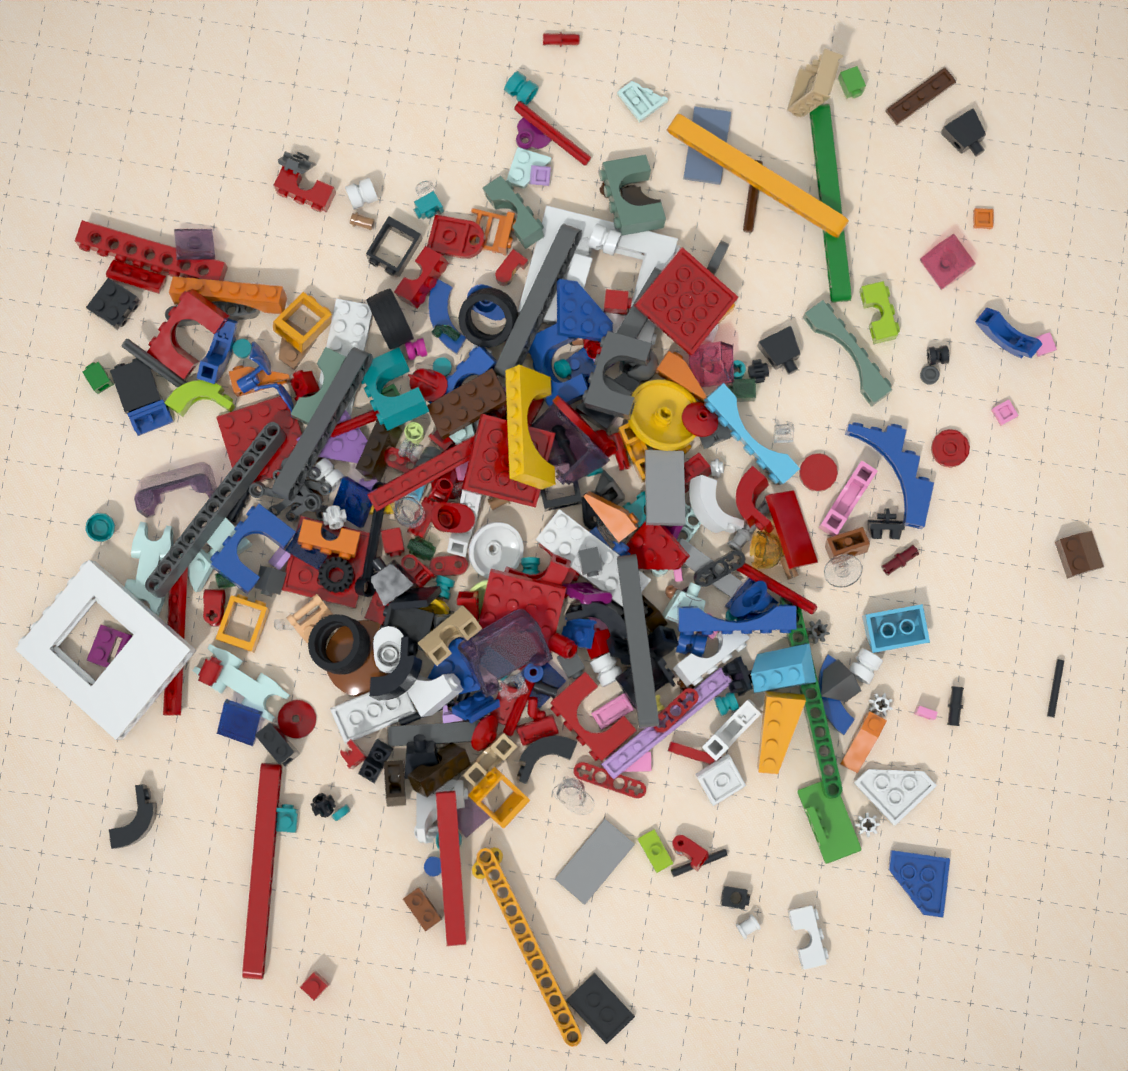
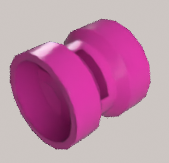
M419 338L415 342L409 341L405 344L409 360H413L417 356H428L423 338Z

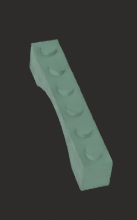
M822 300L804 314L803 319L814 333L822 334L835 340L850 354L859 372L860 393L872 407L890 394L892 385L887 378L881 376L879 367L874 362L871 363L867 358L869 355L866 350L857 345L855 336L847 332L842 319H837L833 314L832 306Z

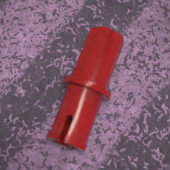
M562 32L560 34L543 33V45H560L562 47V45H579L580 43L579 34H562Z
M611 434L610 437L616 444V451L613 455L616 457L619 471L631 468L626 454L627 449L624 448L620 434Z

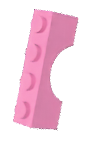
M861 461L818 528L832 537L838 535L878 470Z

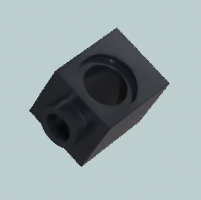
M723 886L720 905L745 910V906H749L750 894H747L748 890ZM734 892H738L741 895L740 902L736 904L732 903L730 899L731 894Z

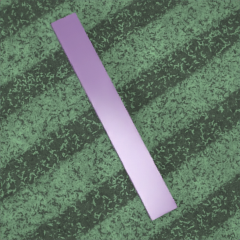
M720 667L694 688L699 696L697 703L667 732L658 733L653 727L645 728L601 764L614 780L725 690L732 679L729 676H725L722 667ZM692 693L690 695L687 694L683 702L681 700L678 702L682 703L684 708L687 709L688 707L685 704L689 700L693 702L694 695ZM674 705L670 708V713L673 716H679L681 709L679 706ZM666 712L663 714L666 718L663 721L659 720L658 728H666L665 723L670 719Z

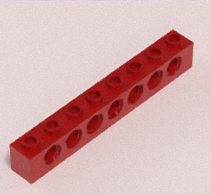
M81 220L75 238V243L83 251L90 252V250H93L103 257L110 255L115 257V260L123 263L130 261L133 262L134 266L140 268L147 266L150 267V270L157 273L167 272L171 277L181 276L184 278L224 281L228 269L225 262ZM101 237V241L99 243H93L95 238ZM119 242V246L116 249H111L113 243ZM131 248H137L134 254H129ZM155 253L153 259H147L148 254ZM173 258L171 264H164L166 259ZM184 264H191L188 270H182ZM209 269L206 275H200L201 270Z

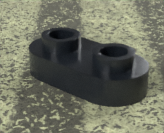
M590 491L601 497L597 491ZM582 497L584 525L591 530L595 527L599 528L603 521L586 499Z

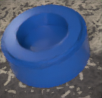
M430 857L425 861L424 870L426 874L433 877L441 874L440 858Z

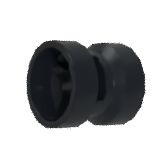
M942 345L939 348L934 346L927 347L928 365H936L937 363L949 364L948 346Z

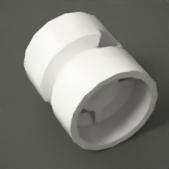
M370 178L359 181V185L353 183L345 187L354 210L364 206V202L370 204L378 201Z
M596 224L588 247L595 250L601 248L603 253L614 256L622 233L613 229L607 231V227Z
M327 458L322 459L314 466L318 467L321 471L320 477L314 481L329 483L332 486L331 492L345 479V476L338 469H333L334 465ZM312 470V474L316 476V472Z
M862 648L856 657L857 662H853L849 670L856 679L869 685L875 676L873 671L880 668L883 660Z
M610 653L590 663L594 672L599 673L598 680L602 687L615 682V678L623 673L620 666L615 665L617 660L615 657H611Z

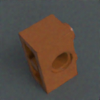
M861 527L827 538L825 549L832 564L867 553L870 543L864 528Z
M421 887L403 898L425 932L442 920V917Z

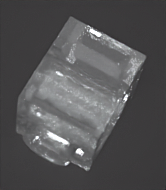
M521 673L499 682L501 687L498 690L502 699L506 698L508 702L530 692ZM516 683L518 690L515 693H509L507 689L509 684Z

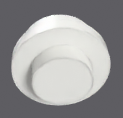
M719 458L711 461L712 476H717V478L721 477V473H724L723 462H719Z

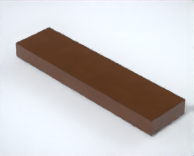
M944 67L887 108L885 112L897 126L953 86L956 80Z

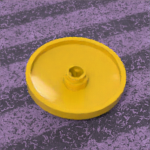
M651 380L636 388L632 394V397H635L636 403L631 419L628 422L632 431L641 441L658 450L675 451L688 446L695 439L696 436L691 434L682 423L684 408L690 403L697 402L690 392L679 384L667 380Z

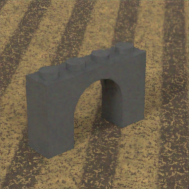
M607 331L606 336H603L601 339L600 347H602L600 354L596 355L594 362L596 368L594 372L590 373L588 380L590 387L589 390H585L583 401H585L586 408L630 420L636 403L635 397L609 389L604 383V375L608 367L618 361H630L648 366L653 346L652 343Z

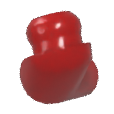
M531 696L528 697L527 713L529 717L533 720L545 717L546 712L540 711L537 707L538 698Z

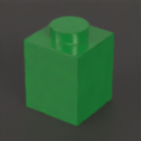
M99 362L87 365L86 370L82 371L97 394L114 385Z

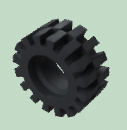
M341 557L326 559V562L322 563L321 568L318 570V578L321 585L334 593L344 592L345 589L350 588L349 586L353 583L354 571L351 565ZM333 568L342 569L344 576L341 581L332 582L329 579V572Z

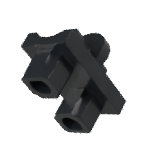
M885 508L884 513H877V519L884 520H868L872 539H882V529L889 530V539L899 540L902 530H905V524H903V521L890 520L896 519L897 515L890 514L889 508Z
M736 657L722 667L723 674L725 676L731 675L733 679L728 686L730 693H738V696H744L746 692L753 689L751 685L753 684L751 679L752 670L748 671L742 657Z

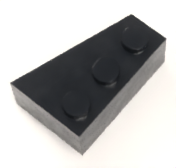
M625 372L614 379L632 392L640 386L638 381L628 377ZM585 401L576 406L578 414L608 432L618 418L617 416L614 417L610 414L586 408Z

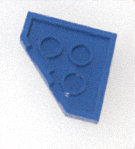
M565 279L557 281V335L601 341L602 337L606 336L607 331L613 332V322L577 281Z
M463 637L453 639L448 646L452 654L439 665H434L428 679L434 680L444 674H455L463 688V691L459 694L484 689L473 638L471 637L468 641Z
M891 850L888 870L922 915L944 917L950 858Z

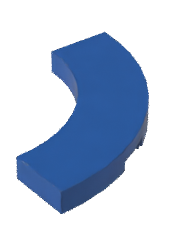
M438 279L435 287L430 291L429 316L433 329L440 341L457 355L466 338L457 331L449 318L448 300L453 287Z
M830 655L826 656L819 672L818 684L820 692H822L823 670L837 661ZM822 697L826 718L838 732L845 735L855 719L844 709L840 700Z

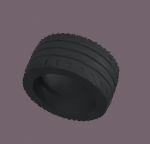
M391 288L366 299L390 350L414 339Z
M483 288L477 290L463 302L458 317L460 330L465 338L474 345L484 348L498 346L508 339L518 318L517 307L513 299L500 289ZM482 300L491 301L502 309L506 324L501 332L491 335L477 329L471 317V310L477 302Z
M334 614L322 618L314 625L308 639V651L314 663L323 670L334 674H350L357 671L367 660L371 649V641L368 631L359 621L346 615ZM346 626L353 635L352 650L345 659L333 663L326 654L327 639L337 628Z

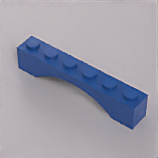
M794 604L773 605L766 612L756 617L739 621L713 617L697 606L677 607L678 631L682 632V635H694V631H702L703 635L714 634L713 631H721V634H733V631H741V634H752V630H760V633L768 634L772 633V630H780V633H791V630H796V606Z

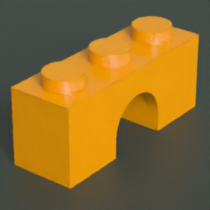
M629 423L618 428V433L622 438L641 483L645 482V450L648 449L646 444L635 435Z

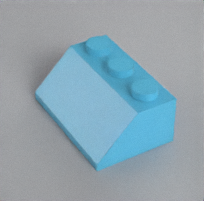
M923 604L862 616L865 634L872 653L930 643Z
M810 644L757 654L751 672L754 693L815 683L816 678Z

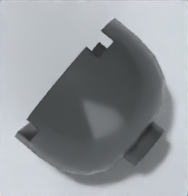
M652 350L648 366L630 361H620L619 368L622 373L625 372L628 377L638 382L648 381L654 376L658 368V358Z

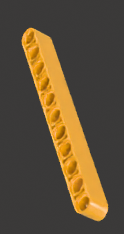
M677 114L667 128V131L678 140L830 235L838 238L848 224L849 220L839 212L685 116Z
M484 847L477 853V862L565 1043L572 1047L577 1046L581 1042L582 1036L575 1018L492 849ZM483 851H488L491 854V860L483 862L480 854ZM491 869L499 871L500 877L498 879L492 880L489 877ZM500 887L507 888L508 896L500 897L497 890ZM507 906H516L517 913L515 915L507 914ZM523 923L526 926L525 932L517 933L515 925ZM526 941L534 943L535 947L532 951L524 949L523 944ZM533 960H542L543 967L535 969L532 966ZM549 977L552 980V984L549 987L542 986V978ZM551 996H559L561 999L558 1005L551 1004L549 1001ZM562 1013L568 1014L569 1021L561 1023L558 1020L559 1015ZM574 1031L578 1034V1038L575 1041H570L567 1038V1034Z

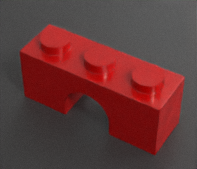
M282 166L273 185L277 194L284 198L289 196L300 205L308 204L317 212H327L336 194L335 188L317 180L312 189L302 190L299 188L302 180L301 174H294L291 169L284 170L285 167Z
M426 246L415 260L422 270L420 277L415 280L404 277L394 291L401 301L416 309L424 303L426 296L435 287L436 281L445 272L449 264L443 255Z

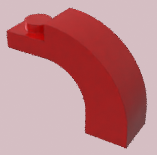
M752 466L743 475L737 486L736 504L743 520L750 528L755 525L761 532L764 530L770 534L774 530L771 521L756 509L757 498L769 486L767 478Z
M553 554L548 567L541 573L526 574L506 566L504 572L560 585L568 573L571 561Z

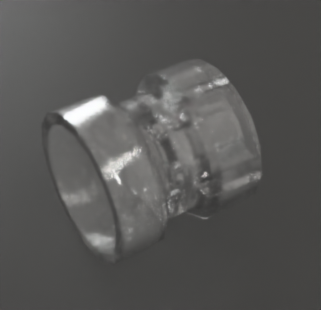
M405 438L399 448L398 455L408 457L410 461L416 463L423 450V445L419 443L414 444L410 439Z

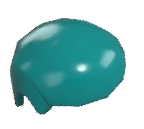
M96 513L87 520L85 530L88 537L92 540L104 542L113 536L115 523L109 515Z

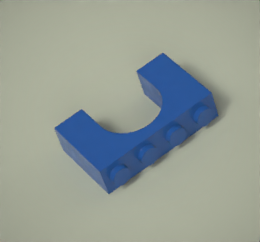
M557 324L538 332L528 353L532 357L534 370L551 377V395L547 396L545 400L550 409L559 410L552 400L559 395L570 405L583 399L585 390H589L590 383H588L590 374H580L565 382H561L555 377L552 371V358L555 352L562 346L577 340V338L557 335Z
M261 504L250 508L246 514L248 518L244 522L240 521L234 529L237 532L233 537L228 536L222 544L224 548L221 552L216 551L210 559L212 561L211 567L247 595L260 580V577L240 561L237 547L241 540L251 534H261L284 549L296 534L295 530Z

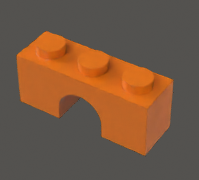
M303 519L298 538V544L301 545V548L306 550L320 549V553L327 555L336 553L343 559L355 558L360 532L341 528L339 537L333 541H328L321 535L322 523Z

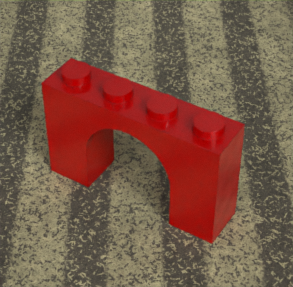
M194 289L187 292L184 291L178 299L180 303L177 307L174 306L168 314L170 318L167 322L164 321L158 329L160 333L157 337L154 336L148 344L150 348L147 353L182 379L191 375L199 360L185 351L177 341L176 329L180 321L183 319L195 320L210 332L216 334L230 317Z
M584 672L550 702L552 705L550 709L557 717L559 715L565 720L563 724L570 732L572 730L578 735L576 739L582 746L586 744L590 748L588 753L595 761L599 759L602 762L637 730L625 716L602 733L588 732L580 725L577 718L578 707L585 698L598 688V685Z

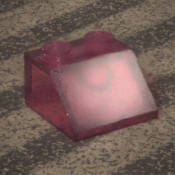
M955 234L940 242L920 259L941 290L971 271L976 265Z
M722 341L702 344L693 355H689V367L701 388L716 386L722 383H734L733 345Z

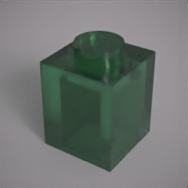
M732 379L731 385H728L730 391L737 397V402L755 401V379Z

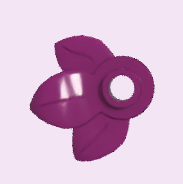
M524 117L518 122L516 144L519 148L529 149L533 147L541 149L550 143L551 139ZM527 138L529 141L523 143L522 139Z

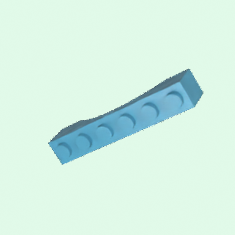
M724 383L720 384L704 399L706 408L711 413L715 412L721 425L727 426L732 431L730 433L736 441L740 440L743 443V449L750 456L753 455L757 459V465L762 470L766 469L770 474L769 478L775 484H784L800 469L788 454L769 450L750 436L740 419L737 397Z

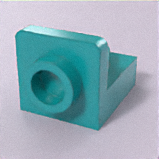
M282 804V808H277L276 831L297 832L298 809H293L294 805Z

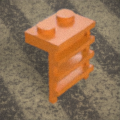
M472 208L471 213L478 214L476 223L479 226L482 215L489 217L485 230L486 242L483 250L507 256L508 248L511 249L513 243L512 233L514 230L512 226L516 222L515 213L508 211L507 216ZM493 218L500 219L493 247L487 246ZM474 237V238L471 240V245H477V244H478V243H475L477 237Z

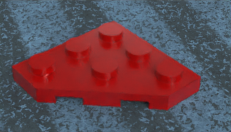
M646 521L626 544L630 548L628 552L637 556L638 569L679 570L690 557L665 525H646Z

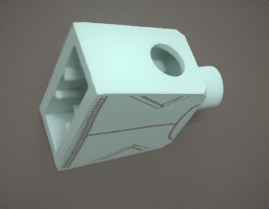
M690 582L687 592L677 589L662 613L664 618L678 623V606H697L704 611L706 601L697 597L701 586Z

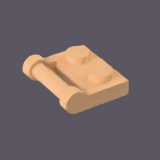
M318 594L314 595L313 599L296 613L286 617L307 644L314 625L322 618L334 615ZM319 605L320 608L316 610L314 613H312L305 620H303L300 624L297 622L304 615L310 612L313 608Z

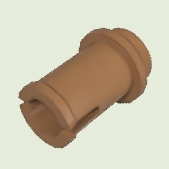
M357 212L356 214L352 213L350 224L353 227L359 226L372 230L375 219L361 216Z
M495 497L488 499L492 510L506 503L511 504L510 501Z
M785 556L779 559V565L782 564L787 580L793 578L790 570L794 577L799 576L796 568H788Z

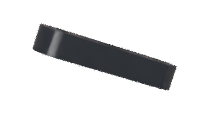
M733 550L702 567L694 574L695 584L707 587L744 565L745 555L741 551ZM733 555L739 556V559L737 560L738 563L732 562V563L728 564V563L726 562V561L730 562L731 560H733V559H734V556H733ZM718 563H722L724 566V571L721 574L715 572V566ZM711 573L713 575H709L708 577H706V582L699 580L701 578V574L707 575Z

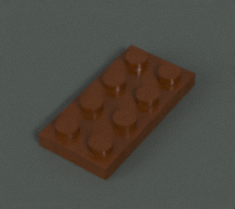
M490 369L428 404L427 407L441 438L444 440L479 420L481 414L488 415L506 405L507 399L495 371Z

